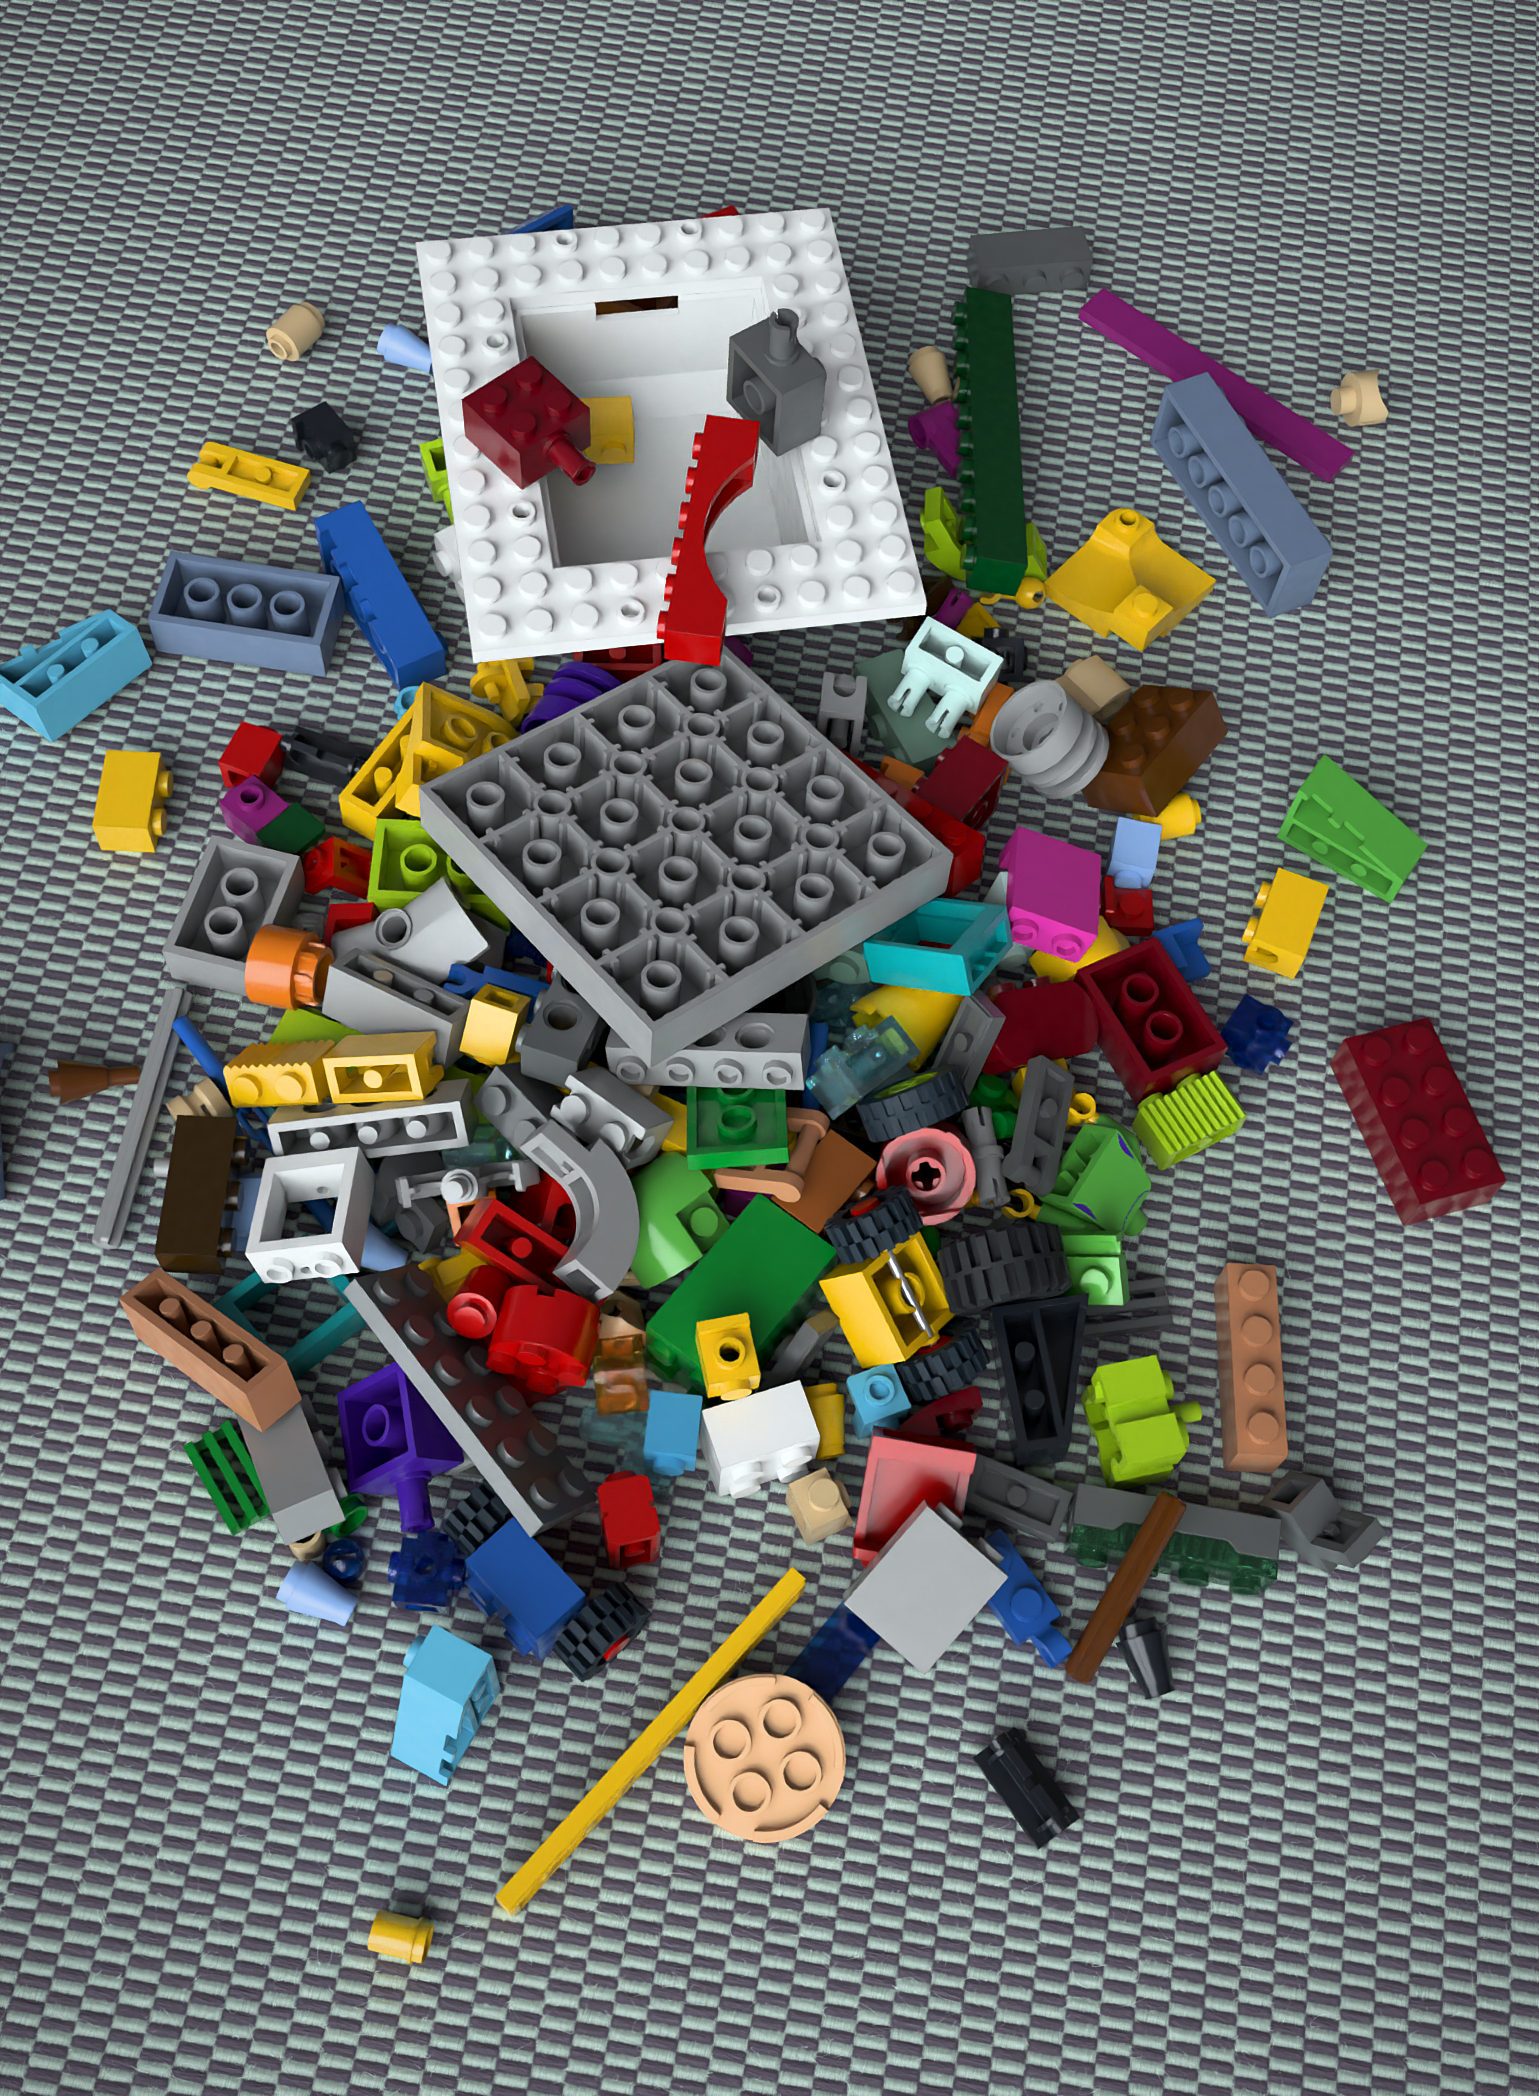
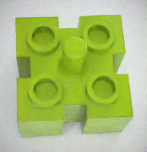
M1157 1355L1098 1366L1091 1378L1092 1385L1086 1387L1080 1400L1091 1436L1095 1435L1099 1452L1097 1457L1106 1487L1124 1490L1166 1481L1174 1470L1173 1464L1180 1462L1187 1452L1186 1448L1189 1446V1436L1185 1423L1199 1421L1202 1418V1410L1199 1403L1191 1401L1168 1406L1167 1400H1172L1174 1397L1173 1384L1168 1371L1161 1370Z

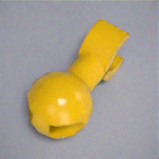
M1031 576L1022 579L1016 597L996 593L988 595L981 593L979 599L981 603L986 605L994 604L1000 598L1012 599L1021 608L1029 610L1039 607L1044 602L1046 588L1042 581ZM1038 591H1043L1041 598L1034 596V594Z

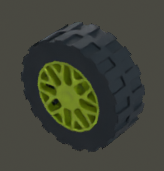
M952 1064L933 1068L883 1087L856 1103V1107L870 1141L878 1142L897 1138L935 1124L961 1111L971 1101L957 1066Z

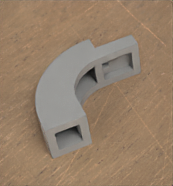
M551 1118L530 1133L519 1149L563 1187L573 1204L576 1216L574 1240L552 1273L580 1297L594 1304L614 1293L634 1259L639 1239V1210L636 1195L625 1168L602 1139L599 1138L584 1148L577 1141L573 1132L564 1126L558 1125Z

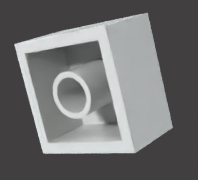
M800 1380L711 1407L701 1412L699 1443L718 1497L731 1494V1497L734 1499L746 1497L757 1492L761 1488L760 1484L777 1478H779L781 1483L792 1482L809 1473L808 1468L814 1466L820 1434Z

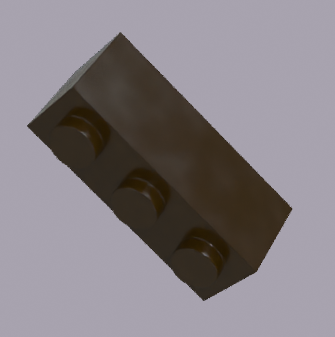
M177 1115L154 1252L162 1270L165 1272L224 1275L227 1258H234L237 1231L236 1228H231L234 1211H241L244 1200L243 1182L239 1181L241 1166L248 1165L251 1152L250 1137L244 1136L238 1118Z

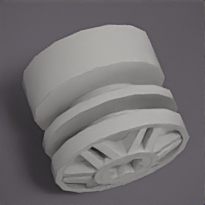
M1049 680L1030 683L1015 692L1003 704L996 715L989 736L991 749L998 756L1008 761V766L1013 771L1018 773L1042 797L1054 800L1069 797L1083 789L1100 771L1107 758L1110 745L1107 730L1057 682Z

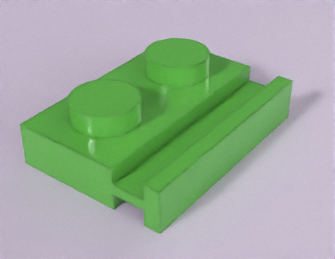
M1123 1230L1060 1231L1073 1285L1061 1295L1053 1298L1089 1293L1088 1305L1126 1304L1130 1300L1126 1255L1125 1252H1122L1121 1239L1124 1238Z

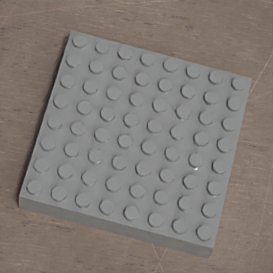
M724 645L720 666L670 660L419 786L421 827L649 1068H652L946 892L954 855Z

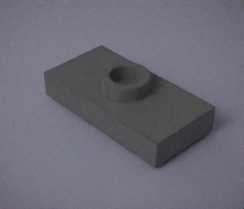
M825 1308L805 1321L797 1334H789L775 1350L774 1356L778 1361L756 1393L801 1380L840 1324V1318L829 1308Z

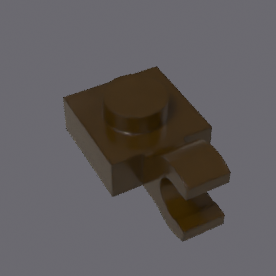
M949 576L921 578L927 601L926 612L923 617L935 615L946 600L949 591L953 588L956 589ZM922 615L886 619L887 623H898L902 620L903 629L896 635V639L898 641L912 640L920 629V618Z

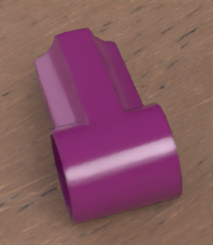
M945 400L909 416L908 429L915 445L922 450L929 448L951 478L957 475V468L961 456L955 454L956 441L960 429L954 427L956 409L949 401Z

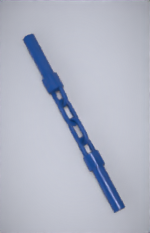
M187 1015L179 1017L173 1022V1029L209 1075V1078L219 1089L225 1100L230 1099L223 1073L224 1063ZM261 1107L237 1108L236 1115L238 1121L254 1141L263 1142L274 1156L267 1123L270 1119ZM252 1108L266 1126V1128H258L257 1133L244 1117V1114L249 1115L252 1113ZM325 1198L299 1201L300 1203H305L326 1233L331 1234L335 1210Z

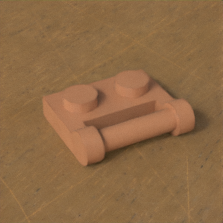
M786 1107L788 1134L790 1131L800 1132L785 1170H774L776 1164L718 1168L713 1174L717 1187L774 1194L778 1199L785 1202L798 1201L805 1187L803 1176L818 1140L825 1137L830 1125L829 1118L818 1110Z

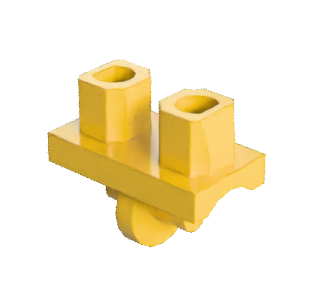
M532 657L482 662L476 667L478 673L470 680V687L474 696L488 698L491 704L498 703L503 718L512 726H519L524 713L531 711L538 699L543 697L545 689L543 683H525L524 679H530L533 673L534 661Z

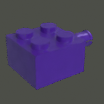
M395 1361L336 1394L349 1492L397 1496L401 1532L420 1533L430 1530L435 1526V1521L432 1517L428 1483L432 1481V1478L465 1461L462 1447Z

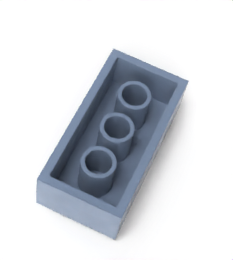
M170 551L147 620L156 650L159 652L326 677L346 606L339 576Z

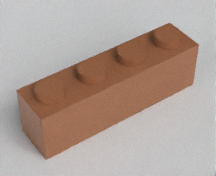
M1227 1263L1214 1283L1224 1471L1274 1473L1288 1457L1276 1265Z
M158 1267L119 1298L137 1338L262 1433L302 1400L286 1359Z

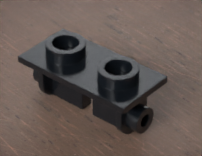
M296 726L292 735L285 734L280 742V750L286 752L281 767L345 789L373 754V752L300 726Z
M1015 1727L1007 1733L1004 1732L988 1744V1747L972 1758L1037 1850L1080 1818L1079 1814Z

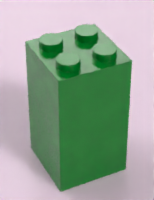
M758 1193L646 1324L645 1359L648 1360L647 1366L661 1380L670 1383L673 1379L687 1390L686 1394L703 1396L702 1410L734 1401L722 1400L721 1396L710 1398L707 1396L695 1341L697 1322L748 1313L750 1330L761 1372L774 1356V1352L781 1342L794 1332L824 1295L818 1281L835 1268L837 1258L835 1248L769 1199ZM733 1352L720 1356L723 1360L732 1362L738 1359L739 1354Z

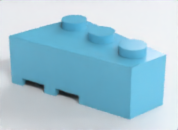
M110 609L58 631L61 638L37 649L34 648L32 643L20 648L21 656L0 665V704L52 743L153 665L138 629Z
M433 1624L426 1637L419 1634L415 1638L403 1661V1665L407 1666L408 1669L403 1679L391 1756L447 1786L501 1688L492 1655Z

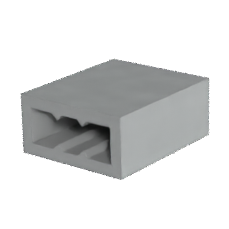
M925 1499L842 1594L843 1603L924 1675L1008 1578L1004 1569L999 1565L1005 1557L982 1537L975 1543L972 1542L959 1530L965 1522L943 1502H940L934 1508Z

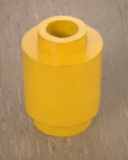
M1187 792L1177 793L1157 818L1133 814V820L1161 825L1160 841L1193 835L1196 825L1201 823V811L1195 798L1190 799Z

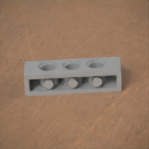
M744 1012L652 1068H649L612 1028H610L605 1046L609 1072L625 1084L804 1090L811 1055L808 1014Z
M470 1078L440 1081L424 1100L333 1104L330 1096L327 1097L326 1101H323L322 1105L278 1106L268 1121L267 1128L275 1157L359 1146L365 1158H375L468 1147L478 1127L479 1118L476 1106L471 1102L474 1095Z

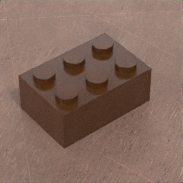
M1146 684L1137 689L1130 700L1105 727L1110 742L1107 758L1098 774L1081 789L1088 807L1157 818L1228 733L1213 692Z

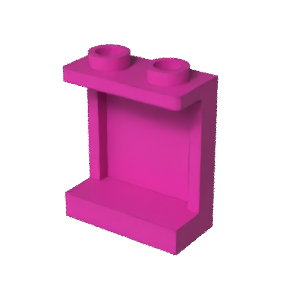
M1018 826L1000 852L998 864L999 868L1008 871L1005 905L1007 906L1013 942L1074 963L1079 962L1098 937L1101 855Z

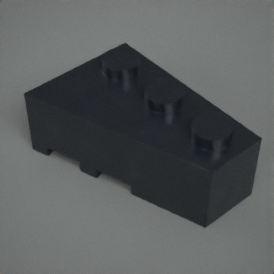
M1089 1293L991 1307L988 1332L1015 1469L1065 1462L1071 1440Z

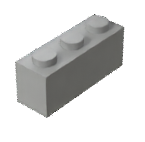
M354 948L329 965L322 1014L339 1021L347 1028L356 1029L366 1035L435 1031L437 1043L433 1047L434 1058L432 1062L433 1065H442L444 1071L465 1054V1052L459 1051L471 1001L361 949Z
M308 1394L301 1396V1401L263 1433L235 1412L268 1506L285 1546L346 1520L338 1500L348 1495L337 1467L326 1470L323 1463L333 1459L322 1429L312 1433L309 1427L319 1421Z

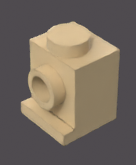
M826 1467L788 1484L785 1502L807 1546L853 1525V1520L847 1508L851 1507V1501L846 1488L839 1478L832 1480Z

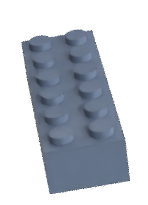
M1208 372L1166 385L1149 440L1150 444L1269 619L1311 604L1333 553L1328 538L1321 534L1310 518L1307 508L1295 497L1288 487L1285 477L1278 473L1267 457L1264 447L1257 443L1247 429L1242 416L1235 412L1226 399L1223 389L1216 385Z

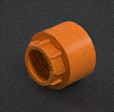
M274 924L263 925L252 941L246 961L245 989L248 999L253 1003L296 1011L297 1007L304 1010L308 1005H318L324 1000L329 965L335 962L333 951L326 947L324 943H321L319 936L314 932Z

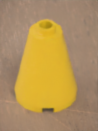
M886 984L856 1000L850 1006V1010L857 1012L852 1016V1019L872 1048L882 1041L916 1073L951 1026L964 995Z

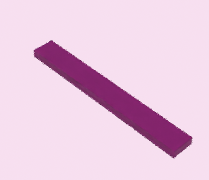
M1102 288L1080 308L1078 316L1080 320L1174 382L1208 372L1216 385L1223 389L1226 399L1235 412L1242 416L1247 429L1251 433L1327 483H1330L1352 461L1355 451L1107 289Z

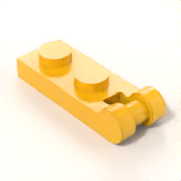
M210 441L206 442L199 452V463H194L187 474L189 482L197 488L208 489L213 487L296 511L312 481L309 469Z

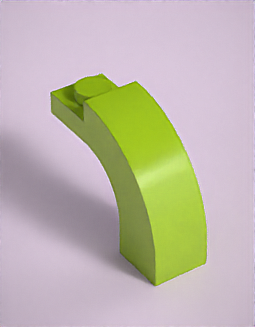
M941 486L925 490V506L920 510V522L924 531V554L941 571L966 582L965 570L960 569L959 565L964 540H959L958 538L961 518L956 513ZM1034 522L1025 524L1028 567L1023 578L1032 576L1040 581L1047 580V546Z

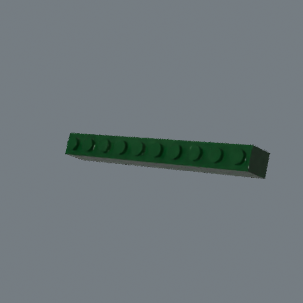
M966 286L961 302H954L950 324L956 326L952 337L951 349L957 351L953 362L952 375L958 376L955 383L953 401L959 402L954 420V427L960 429L956 441L955 454L961 456L957 468L956 481L957 483H962L957 503L958 511L963 512L958 538L959 540H964L959 565L960 569L965 570L966 588L1016 597L1028 567L1012 301L1009 294Z

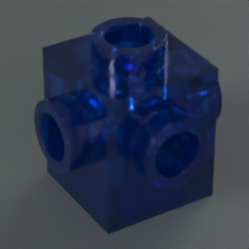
M1245 994L1220 1033L1228 1046L1225 1055L1230 1057L1232 1062L1244 1070H1251L1262 1076L1270 1062L1279 1066L1293 1044L1286 1036L1294 1021L1285 1017L1278 1008L1272 1005H1265L1250 995Z
M418 1531L417 1538H402L400 1552H392L388 1567V1583L395 1584L392 1602L399 1610L443 1615L451 1614L454 1590H463L467 1568L465 1559L459 1558L460 1551L456 1543L448 1542L449 1537L447 1534L434 1531ZM433 1567L429 1574L422 1575L426 1568Z

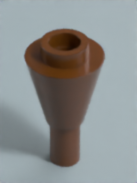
M57 1058L58 1068H48L51 1097L61 1096V1105L105 1091L111 1086L138 1084L140 1079L139 1065L107 1068L106 1065Z

